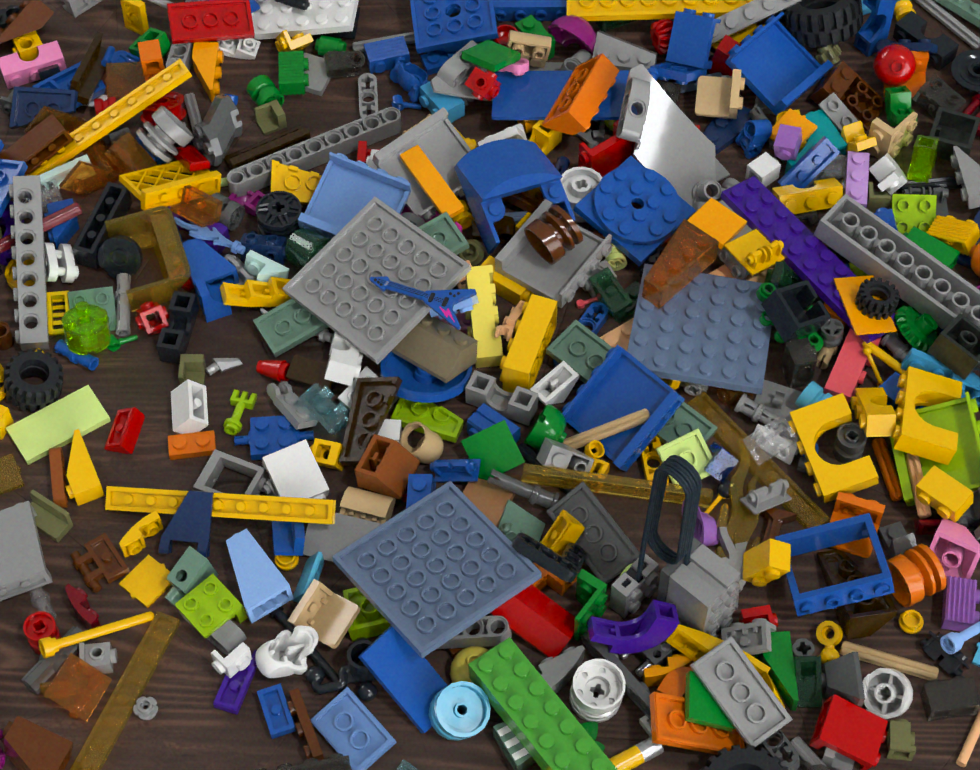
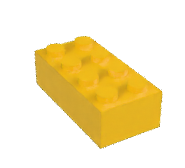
M531 294L529 302H524L522 308L523 317L521 320H517L514 329L515 337L510 338L507 346V351L509 352L507 356L502 357L500 369H503L500 381L503 382L504 391L514 393L517 386L528 390L534 386L546 355V348L550 345L557 326L558 301Z

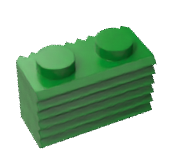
M304 51L278 52L280 92L286 96L292 94L304 95L305 86H309V74H305V70H309V59L304 58Z

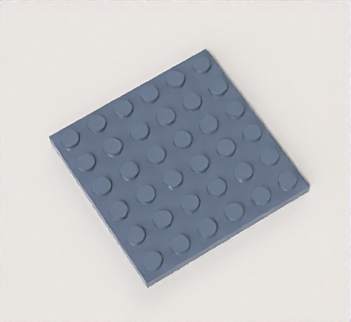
M644 264L627 352L660 378L761 395L772 325L764 326L759 321V317L765 310L761 305L763 302L756 296V291L763 283Z
M451 481L332 556L333 562L421 658H424L542 578L541 571L528 558L518 553L512 547V542Z

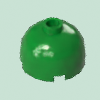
M548 403L535 421L524 443L537 450H540L545 437L563 443L567 433L564 432L566 419L562 412Z

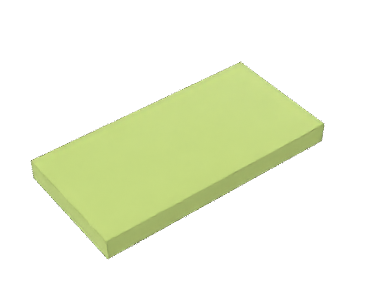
M86 385L6 427V430L27 465H30L47 456L49 448L63 447L71 443L74 430L79 429L81 436H84L109 423L111 420L90 386Z

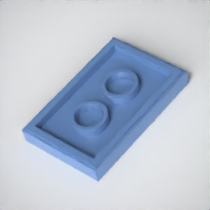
M346 687L310 719L311 723L352 770H367L397 743L349 687Z

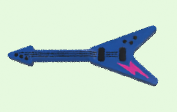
M387 276L370 277L371 283L383 292L387 289L422 300L457 330H460L461 326L453 311V306L477 294L475 289L431 290L424 292L392 282Z

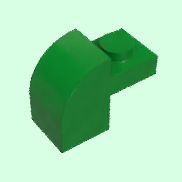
M150 27L128 49L131 54L140 57L138 42L159 39L162 58H164L170 51L171 44L166 32Z
M906 86L885 88V111L890 126H898L914 111L911 108V91Z

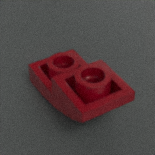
M68 583L65 589L74 612L88 630L101 626L98 620L99 615L90 608L87 593L80 587L75 589Z

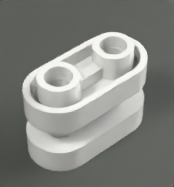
M44 242L46 282H56L58 276H60L63 283H73L78 278L79 268L75 266V256L71 245L59 244L58 250H55L53 243Z

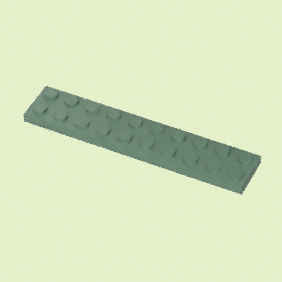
M447 212L418 227L456 255L470 248L468 241ZM293 299L253 320L275 358L329 328Z

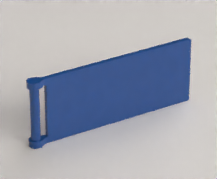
M648 68V72L657 82L659 70L657 68ZM620 70L615 78L616 82L609 88L607 98L601 102L598 107L600 110L592 120H619L629 70ZM496 71L495 74L498 76L496 80L501 85L498 95L493 98L492 120H545L573 71H527L521 76H515L512 72ZM632 105L631 110L637 115V108Z

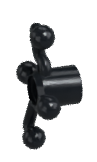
M359 637L353 642L347 651L348 664L341 666L338 670V681L321 684L325 678L324 670L315 665L309 667L305 677L308 683L311 684L312 690L317 694H325L342 690L348 683L359 682L362 683L358 688L359 697L363 701H372L378 691L372 682L377 679L366 666H359L357 663L361 661L358 656L373 642L366 637Z

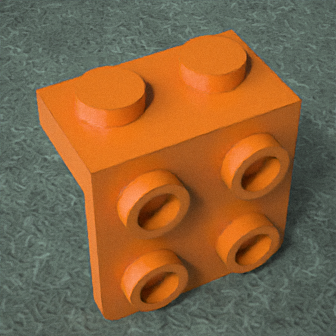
M838 492L830 523L870 513L875 530L878 532L886 505L880 504L875 500L856 497L852 493ZM869 537L831 547L864 558H869L873 550Z

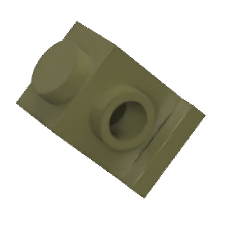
M906 719L890 720L886 729L888 731L886 737V759L912 761L916 753V746H914L915 732H911V722Z

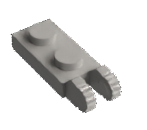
M287 381L281 382L279 387L275 383H270L267 386V394L272 399L273 404L296 430L317 425L318 419L293 393L292 386Z

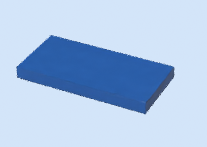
M390 626L358 658L421 734H423L432 727L429 718V707L434 695L448 685L425 657L421 658L402 636Z

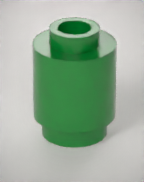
M322 35L320 39L316 40L315 51H318L319 56L339 59V57L344 58L347 43L342 41V39Z

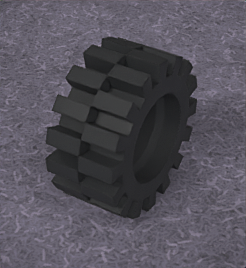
M875 277L871 278L870 281L868 279L864 280L855 298V304L858 305L857 309L859 311L863 309L862 314L865 316L868 313L871 319H873V316H876V320H880L881 317L884 320L888 316L891 317L900 299V295H898L899 290H895L896 286L894 284L889 285L890 281L888 280L882 282V278H878L877 281ZM872 296L880 297L884 301L876 300Z

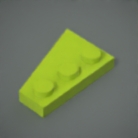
M403 398L399 399L390 418L401 420L402 427L404 428L408 423L421 422L431 431L437 433L442 439L454 443L457 442L464 426L463 419L443 406L438 407L434 403L414 402ZM423 427L414 429V431L424 433Z

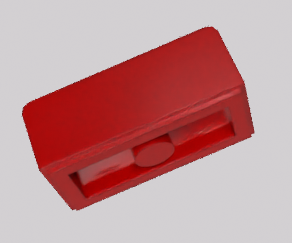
M136 407L119 409L104 449L123 454H132L145 415Z

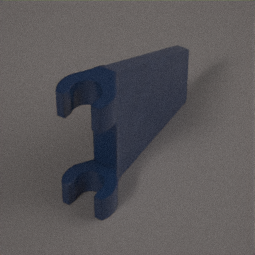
M189 490L161 536L159 554L172 553V540L197 542V552L205 558L210 556L214 492Z

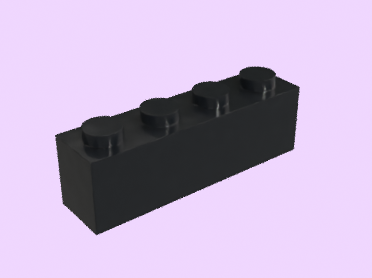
M112 182L107 183L72 248L77 264L98 269L99 248L106 239L116 235L132 205L130 191L125 186Z

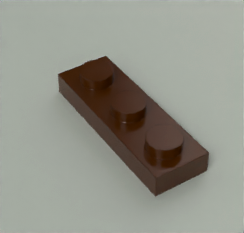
M299 688L290 690L291 700L287 701L291 716H297L298 722L295 723L299 738L304 737L307 743L303 745L307 760L312 759L315 767L325 764L323 753Z

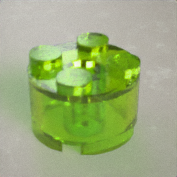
M85 301L78 302L61 319L65 342L68 349L75 354L88 355L87 352L95 351L96 354L107 348L111 342L107 311L97 305L88 304Z

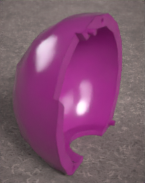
M566 15L555 19L548 26V32L554 36L557 43L564 47L576 43L581 49L587 50L593 56L596 33L585 19L575 15Z

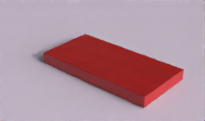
M249 0L167 3L172 44L254 38L255 36Z

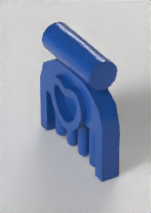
M109 46L101 64L105 67L110 65L113 72L130 80L140 58L122 50L115 52V48Z

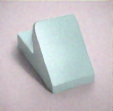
M252 250L246 254L244 270L256 276V281L268 282L270 277L288 278L289 268Z

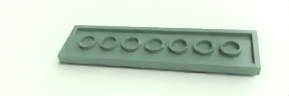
M575 320L546 348V354L559 364L564 360L579 374V379L586 384L591 378L592 371L604 362L607 352L613 347L579 321ZM683 402L656 436L660 438V442L666 444L699 429L707 443L717 432L718 427Z

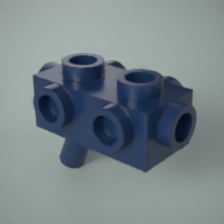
M251 231L248 234L244 233L240 240L241 245L246 247L244 254L237 253V255L241 256V261L244 262L246 254L252 250L284 265L286 259L290 257V246H287L286 237L258 235L256 231Z

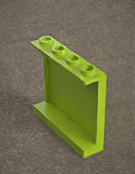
M965 392L966 397L916 409L918 415L927 423L958 433L957 451L949 465L919 457L923 477L935 465L970 490H978L980 487V420H976L975 413L979 412L976 398L971 399L969 392ZM890 436L891 445H892V449H893V447H894V439L891 438V436ZM893 449L904 501L907 506L915 505L905 459L907 453Z

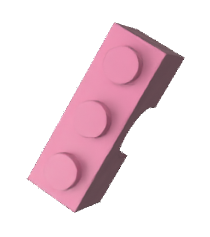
M57 40L37 46L39 55L33 61L21 60L17 52L0 57V70L7 89L41 80L38 73L39 69L58 64L60 71L67 69Z

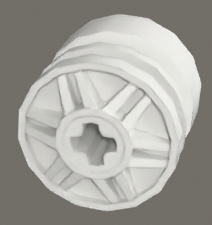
M595 658L585 661L577 668L570 688L569 701L573 711L580 718L588 722L601 723L612 718L617 713L625 693L626 681L622 671L616 664L606 659ZM594 692L599 693L598 698L593 697Z

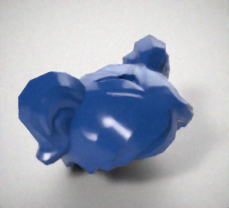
M397 61L395 67L390 71V79L394 83H399L408 92L409 100L412 103L418 102L420 86L429 82L426 71L411 62L404 64Z

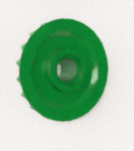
M902 306L897 309L895 320L902 335L915 349L930 355L927 351L938 337V332L935 331L938 328L936 321L929 314H920L910 306Z

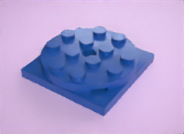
M410 0L417 54L435 50L455 52L459 51L471 40L479 43L499 38L493 0ZM452 13H459L455 17H449Z
M632 156L628 157L615 170L606 174L599 184L578 202L573 209L605 238L608 234H611V243L638 266L647 260L657 248L664 244L696 212L692 206L677 194L675 188L665 177L654 170L645 168ZM631 203H638L642 208L636 209Z

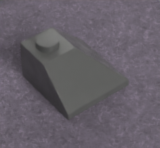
M851 652L824 663L822 673H818L819 688H823L826 699L835 694L862 708L865 695L858 652Z

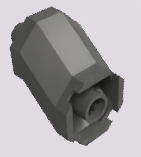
M223 93L215 96L203 121L195 124V127H193L195 138L192 139L193 145L210 161V166L222 164L234 138L242 135V121L237 122L236 116L239 115L238 109L229 95L225 96Z

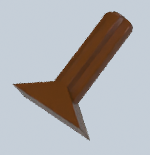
M770 508L761 512L760 514L768 521L763 542L770 538L776 540L775 537L779 536L781 526L796 521L798 514L777 508Z

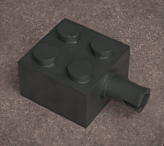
M960 313L939 334L927 352L965 380L974 370L978 369L980 371V328Z

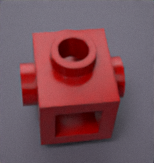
M475 67L464 85L472 89L473 92L471 94L482 101L485 98L491 101L492 98L498 95L501 83L496 80L498 76L489 70L484 72Z
M147 301L140 305V309L135 310L137 313V317H134L139 330L143 329L147 334L151 333V335L160 333L162 328L169 326L167 322L169 318L165 306H161L157 302ZM153 313V319L147 320L146 316Z

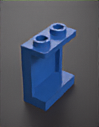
M684 8L683 12L676 11L666 61L702 69H711L713 61L708 60L715 25L716 23L720 24L721 19L714 18L715 14L703 12L702 16L696 15V10Z

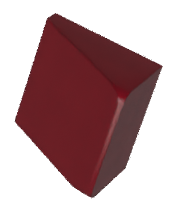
M915 518V533L917 535H935L942 519Z

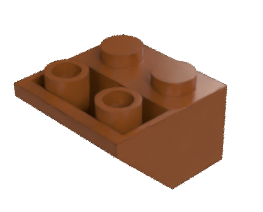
M374 434L354 470L358 487L401 500L408 487L409 474H415L420 460L396 440Z

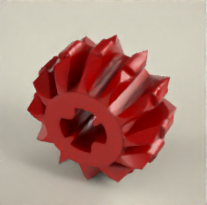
M669 18L660 19L651 24L650 39L655 47V51L660 55L667 54L673 27V21Z

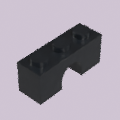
M911 11L895 24L893 38L897 42L899 39L911 40V43H918V39H930L931 43L938 45V51L936 54H929L928 64L940 71L955 59L959 44L944 33L937 38L925 37L927 21Z
M174 291L168 308L170 315L168 328H162L156 348L160 361L180 364V356L186 353L199 312V305L196 294Z

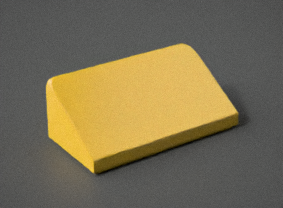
M563 509L540 543L561 555L568 543H576L585 527Z

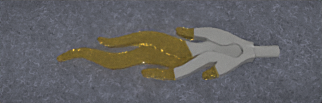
M744 443L739 444L741 463L729 483L731 499L730 520L727 525L728 504L724 503L721 506L717 520V533L721 546L715 549L716 555L741 573L739 580L740 588L736 594L738 598L734 604L735 610H738L739 593L747 582L743 580V553L759 521V513L754 515L740 501V498H743V484L750 466L749 454ZM756 475L751 478L747 485V494L751 490H756L755 484L758 479ZM756 537L752 541L749 550L759 545L760 537Z

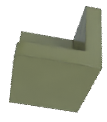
M277 99L254 108L256 123L264 136L287 127L285 112Z
M868 182L866 209L872 213H875L879 208L889 209L891 196L887 192H874L873 182Z
M181 354L178 374L180 384L187 379L202 385L205 384L206 363L204 354Z

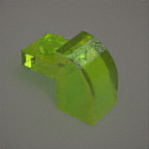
M917 135L912 161L907 172V179L915 182H929L936 161L939 138Z

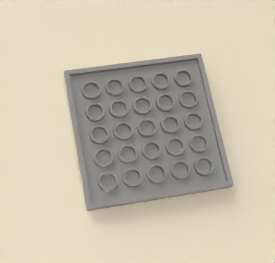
M374 197L282 289L285 294L376 364H379L429 313L431 308L422 300L387 289L384 292L371 283L370 277L387 276L392 282L424 292L452 290L471 270V267L466 261L377 197Z

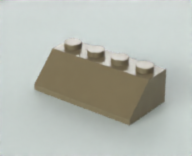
M428 313L391 352L441 381L448 383L477 362L478 341L438 318L431 317Z

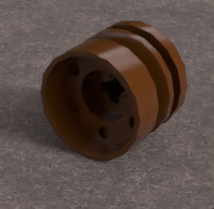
M555 204L548 209V212L542 213L543 222L535 219L524 228L526 238L532 247L551 265L565 256L564 247L572 250L575 248V244L578 245L583 241L582 233L574 220L565 210Z

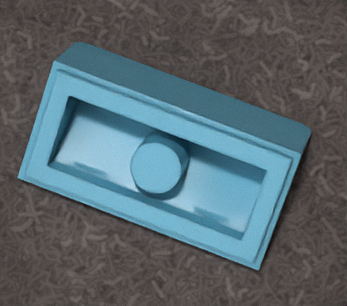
M318 551L307 559L292 601L299 603L313 579L319 580L324 567L322 552Z

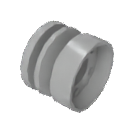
M161 105L152 114L156 125L153 126L145 121L143 125L147 131L139 128L136 134L153 155L169 163L172 157L167 151L175 156L178 154L173 144L177 143L185 147L194 136L172 112Z

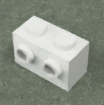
M187 379L171 391L172 428L174 432L180 434L200 432L208 426L206 386Z

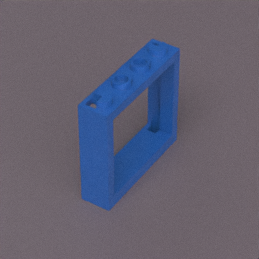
M870 513L775 537L778 541L791 544V557L869 537L881 571L880 574L799 593L790 563V572L785 574L797 617L895 593L892 576Z

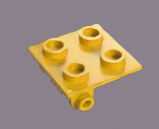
M757 229L724 245L752 276L785 260V257L781 254L784 243L781 240H774L770 243Z

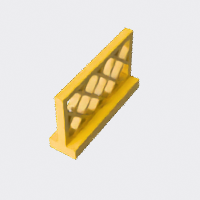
M174 161L119 175V181L141 201V209L144 212L210 196L214 193H220L222 174L217 170L211 172L209 169L190 172L179 161Z

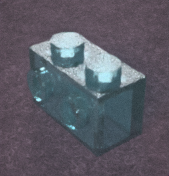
M315 383L299 399L330 434L335 435L347 424L349 418L347 414L349 411L341 402L337 404L332 399L335 395L326 385L322 388V386Z

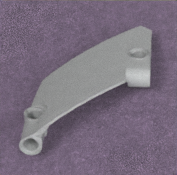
M643 64L630 69L617 126V138L635 142L633 155L645 168L654 170L665 177L675 188L677 194L692 206L696 212L711 197L717 201L721 196L722 188L716 182L715 145L680 110ZM632 105L637 108V115L632 112ZM707 187L712 191L711 197L706 192Z

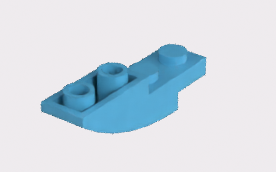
M911 348L901 362V369L907 370L911 366L962 382L961 398L966 397L965 392H969L971 399L976 398L977 405L980 407V377L972 372L963 380L947 366L935 359L933 355L915 348Z

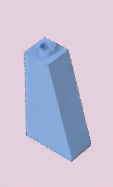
M247 528L226 540L244 607L251 623L256 622L294 599L289 583Z

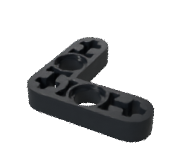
M518 533L512 542V547L518 553L569 583H572L578 575L587 555L583 548L574 543H568L562 554L559 555L524 533Z

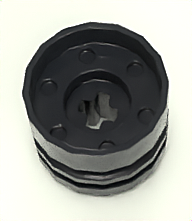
M286 191L267 193L256 205L259 235L286 237L287 246H290V248L298 244L304 236V229L299 228L298 224L302 205L294 194Z

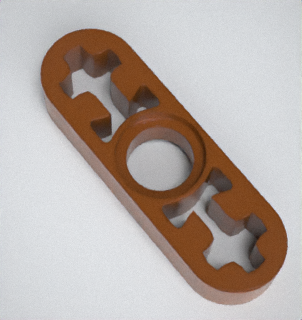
M62 447L49 448L53 502L61 508H68Z

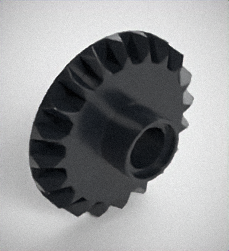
M980 50L962 52L952 62L950 71L952 79L956 80V85H962V90L967 88L970 93L977 91L980 94Z

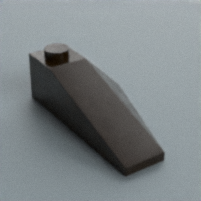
M843 551L817 552V558L827 587L865 577L858 570V565ZM889 594L834 608L838 622L847 640L873 635L894 618L898 612Z

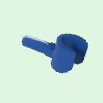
M401 95L392 96V107L397 108L399 111H402L404 108L421 109V104L403 102Z

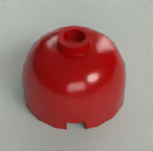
M890 44L877 52L874 58L873 69L878 79L884 84L899 86L912 78L916 69V60L909 48L901 44Z

